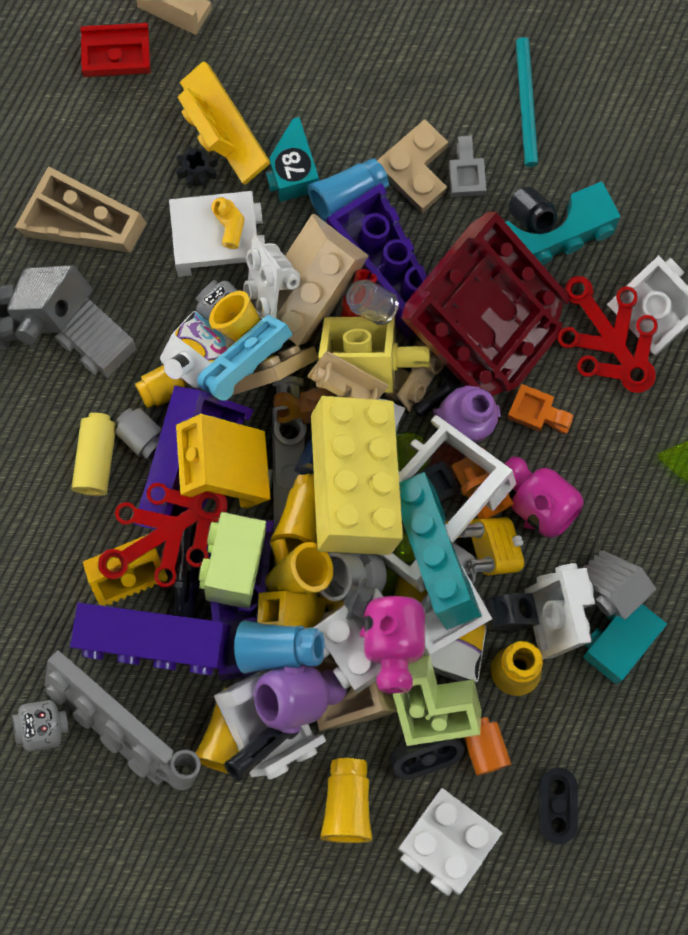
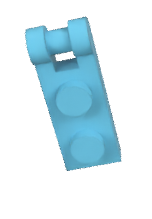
M266 315L199 374L197 378L198 386L219 400L229 399L234 392V386L245 376L253 373L256 367L271 353L278 351L283 343L293 335L291 330L284 322Z

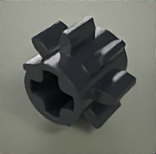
M189 145L188 151L184 156L177 155V163L181 166L176 170L177 178H186L188 189H191L193 185L206 189V183L210 179H217V171L213 168L218 165L217 157H208L207 150L204 147L193 149Z

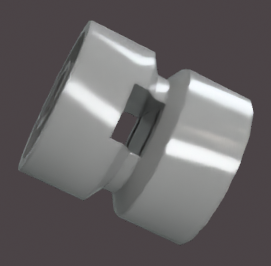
M328 553L333 564V577L329 586L320 591L325 598L330 601L345 600L352 585L359 587L363 578L368 579L366 587L373 590L378 588L380 593L384 589L386 567L378 554Z

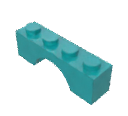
M603 181L571 194L567 206L566 221L551 232L532 234L518 229L509 221L505 223L539 262L545 265L553 259L552 256L565 252V254L576 252L584 246L585 242L594 238L596 241H601L614 234L621 216Z
M425 472L399 482L402 521L436 616L447 630L482 616L471 584L451 542L446 526L447 519L434 486Z

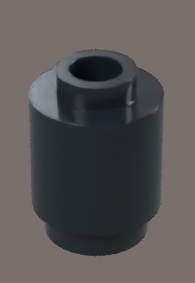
M527 186L519 189L514 193L509 202L510 213L531 232L546 233L556 224L557 213L554 205L533 187Z

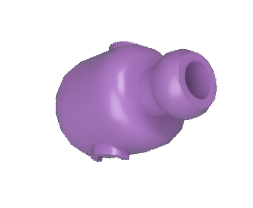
M464 386L455 389L443 400L439 408L433 411V417L435 415L439 416L477 445L494 431L498 417H501L499 406L496 405L493 396L486 390L475 386Z
M285 666L284 668L271 670L259 678L255 687L254 703L258 715L268 727L285 733H297L301 730V726L319 720L327 710L328 705L340 703L345 697L347 689H344L334 672L330 669L320 673L313 666Z

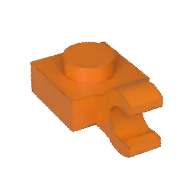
M521 384L509 411L508 419L541 432L544 423H546L554 430L567 434L574 415L551 407L554 402V396Z

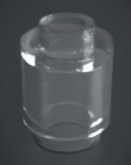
M357 281L350 286L347 292L346 301L352 312L377 325L389 323L397 313V296L372 281Z

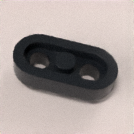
M460 738L410 746L403 743L393 750L389 762L397 778L411 780L454 765L462 758L464 746Z
M553 768L547 771L539 782V830L546 841L556 845L572 840L578 830V785L574 775L564 768ZM553 781L562 783L564 787L562 794L556 795L551 791ZM553 819H560L564 823V829L561 833L552 830L551 822Z

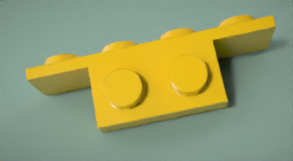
M202 62L180 81L184 91L177 98L184 107L182 114L192 126L197 128L200 133L197 138L201 145L209 152L215 151L225 156L241 182L246 185L270 164V160L210 65Z

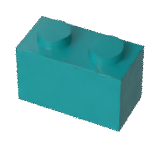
M643 604L625 620L615 614H612L610 617L606 616L611 623L603 632L596 628L590 636L591 642L585 644L589 650L583 658L616 685L625 678L667 625L666 622Z

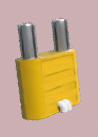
M509 518L476 519L459 535L463 538H472L478 559L469 561L468 567L474 566L469 569L471 572H483L489 576L517 573L523 569L524 558L520 548L523 545L522 537L516 535L514 525Z

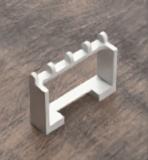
M435 415L431 423L438 430L425 445L416 439L409 444L417 454L401 472L398 471L399 482L413 477L444 441L490 473L487 479L447 523V530L453 543L484 506L493 511L513 489L516 481L512 469ZM393 553L390 555H379L387 567L422 593L426 589L416 560L409 566Z

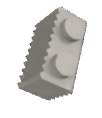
M88 298L65 330L58 332L55 336L57 341L70 352L75 348L83 356L80 361L92 374L95 375L99 371L106 378L110 377L111 373L115 372L116 368L120 367L121 363L125 362L136 350L133 339Z
M599 550V555H594V560H589V564L584 565V568H587L589 580L593 585L595 604L609 617L615 614L624 620L627 619L656 591L655 586L641 567L606 551Z

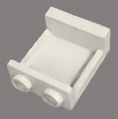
M252 191L169 199L175 266L178 277L191 276V268L247 262V251L251 249L252 235H256L261 243L265 244L264 235H257L256 224L263 222L261 204L253 203ZM218 197L231 200L245 218L238 249H228L221 245L225 228L211 210L212 202Z
M274 669L257 671L214 695L239 751L267 727L257 713L254 703V692L259 678ZM308 724L303 725L296 737L285 740L249 773L251 777L266 775L268 779L276 778L287 772V764L295 759L297 762H301L314 756L317 753L316 747L326 742L323 734L314 735Z

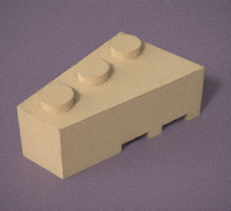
M48 166L15 228L24 237L131 253L147 222L139 212Z

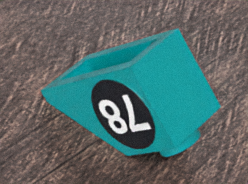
M300 117L293 118L269 158L270 171L265 172L270 192H277L280 202L308 195V184L319 181Z

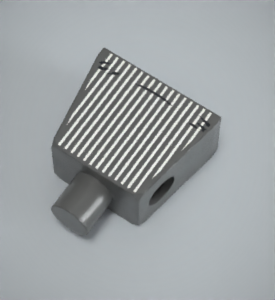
M74 265L23 269L7 307L8 313L19 325L15 335L21 342L32 345L40 333H58L65 330L93 290Z

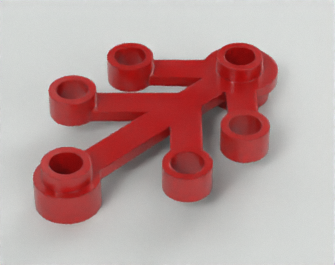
M575 276L569 279L564 289L570 296L569 301L574 305H581L602 337L578 333L572 327H565L558 333L560 345L565 349L579 347L614 353L622 364L599 363L593 356L586 355L580 358L577 364L580 374L587 378L596 375L619 379L623 386L633 393H643L649 390L656 379L655 369L648 359L653 336L658 331V323L651 315H643L637 320L636 329L640 335L633 357L626 347L633 307L638 302L636 290L629 286L618 290L616 300L619 307L615 327L613 328L592 298L594 289L591 282L583 276ZM576 284H582L585 287L583 294L579 296L572 293V288ZM631 292L634 294L633 301L628 304L621 302L623 293ZM643 321H652L654 328L650 332H643L641 330ZM567 332L575 334V340L571 344L563 342V336ZM588 360L595 363V368L590 373H586L582 369L583 363ZM635 369L644 371V378L641 381L632 380L631 373Z
M157 482L151 484L147 489V498L151 504L161 506L167 502L189 509L174 517L138 509L129 502L119 504L115 509V517L120 524L128 526L136 523L157 529L122 551L109 549L103 552L98 560V568L101 574L111 580L120 579L127 573L130 563L166 542L161 564L154 573V579L160 587L169 588L173 586L177 580L175 566L184 530L197 522L194 544L187 550L186 560L190 566L201 568L202 562L193 563L190 560V555L194 550H201L204 553V558H209L206 549L210 526L212 522L219 521L221 512H227L228 505L225 495L205 491L196 496L189 497L181 495L178 490L169 489L164 484ZM155 488H162L165 491V496L160 501H155L151 498V492ZM207 499H212L216 503V508L212 512H205L202 509V503ZM125 507L133 510V517L127 521L122 520L119 516L120 511ZM112 558H117L121 561V568L116 572L109 571L107 567L108 561ZM162 570H170L172 572L173 578L169 583L159 581V573Z

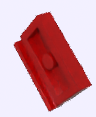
M148 23L80 26L83 77L151 73Z

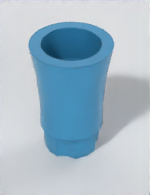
M372 158L362 164L357 163L331 177L310 183L307 189L315 211L326 222L327 217L381 182L385 189L388 188L389 182L387 173L381 163Z
M247 620L242 621L238 626L234 644L236 663L242 673L278 669L285 666H317L323 661L325 648L323 633L317 628L271 625Z

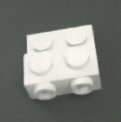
M660 256L656 257L627 285L634 288L638 294V302L633 307L629 326L632 332L639 338L640 334L636 329V323L643 315L653 316L658 323V331L653 336L650 349L654 355H658L681 332L684 333L688 329V285L680 278L685 272L671 257L666 262ZM625 292L621 296V302L625 304L631 303L634 299V294L631 292ZM615 296L607 305L617 315L619 304ZM650 320L643 321L641 324L643 332H650L654 328V323Z
M576 563L555 568L556 573L539 576L536 578V584L524 589L525 593H533L540 625L534 626L533 630L537 647L543 660L557 657L591 642L589 634L590 625L585 617L584 609L595 604L593 585L589 580L587 568L578 569Z
M378 588L375 589L373 600L383 597ZM344 606L313 628H317L323 633L325 640L324 658L331 654L338 664V667L332 671L344 689L352 686L358 694L376 682L377 675L381 671V664L369 661L365 657L364 638L359 636L364 627V618L353 614L351 620H347L349 608Z
M441 788L398 848L403 853L400 860L417 873L423 868L434 878L430 883L447 896L452 891L460 895L502 835V832Z

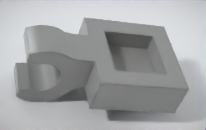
M458 136V160L449 161L451 197L486 195L484 158H473L472 136Z

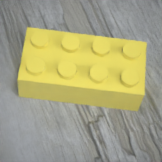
M322 396L311 414L317 551L390 555L403 539L394 401Z

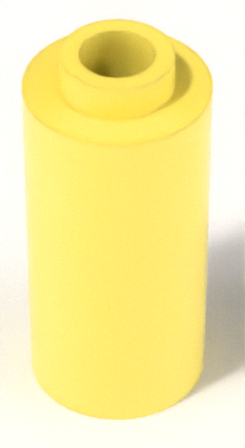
M89 413V417L81 419L71 488L74 492L92 496L107 495L116 423L111 421L110 416L107 414Z

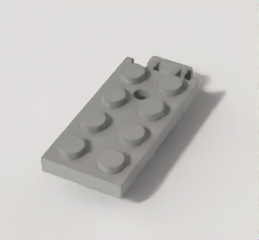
M59 650L48 659L44 684L48 696L59 705L62 703L67 705L73 711V717L81 726L86 729L93 728L101 736L100 740L107 749L113 753L119 751L128 759V765L134 773L142 778L147 776L157 786L166 781L177 790H186L195 783L201 763L199 757L194 752L180 750L172 756L174 752ZM185 765L190 768L192 774L181 775L176 771L175 766Z

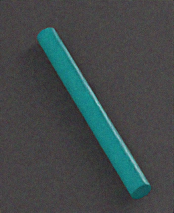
M521 37L516 39L524 160L526 167H535L538 165L530 44L528 38Z

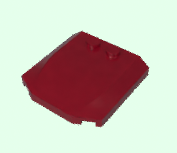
M487 212L468 226L405 303L401 319L464 386L480 387L494 396L503 391L509 392L517 388L556 340L563 324L559 321L563 304H568L570 296L497 212Z

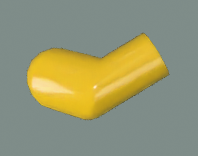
M218 197L212 202L211 210L225 228L221 245L228 249H238L245 218L231 200Z

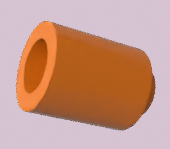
M488 717L481 718L480 735L464 737L476 776L512 765L498 722L490 723Z

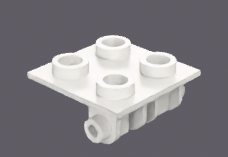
M252 235L251 249L247 251L249 274L248 280L244 282V292L248 294L260 319H263L266 315L276 318L279 290L297 288L300 283V274L292 267L291 262L276 244H262L256 235Z

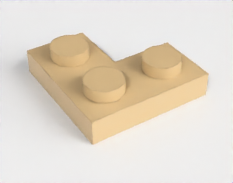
M425 119L377 160L385 169L388 181L421 214L447 192V186L427 165L448 148V141Z
M294 345L278 352L280 359L276 355L263 360L259 364L260 368L255 369L253 373L245 376L234 386L232 395L281 380L318 360L315 347L311 346L300 350L299 346Z

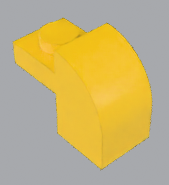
M290 591L259 593L257 623L313 628L323 616L327 598L317 597V592L293 593Z

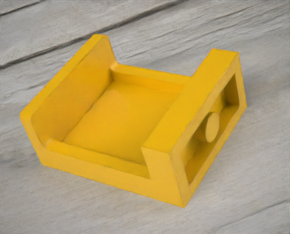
M199 414L176 425L181 495L193 497L205 491L239 498L240 507L246 509L270 500L265 431L204 414Z

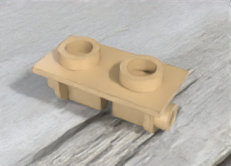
M421 340L416 341L414 346H426V344ZM430 349V368H412L410 372L399 368L394 374L393 392H386L385 396L394 402H397L399 399L406 411L410 413L413 409L412 406L423 399L426 388L434 376L441 372L444 363Z
M329 351L324 353L308 374V378L315 381L317 387H324L340 397L378 400L388 388V384Z

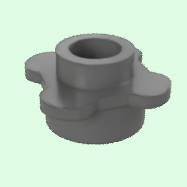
M367 578L362 579L359 587L352 585L346 595L343 606L349 608L346 617L349 621L353 614L364 618L365 608L374 598L375 590L365 586Z

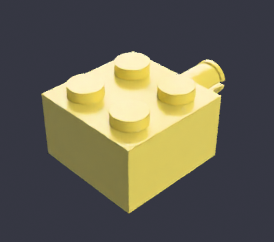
M324 317L318 359L320 360L324 353L329 351L388 384V388L384 392H393L395 371H398V368H430V348L427 345L398 347V343H396L395 317Z

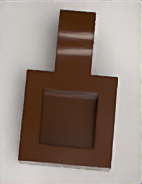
M319 387L300 392V398H296L287 392L277 393L274 395V407H288L287 409L277 410V421L279 423H287L294 419L302 418L303 424L311 423V414L322 396L337 397V395L326 388Z

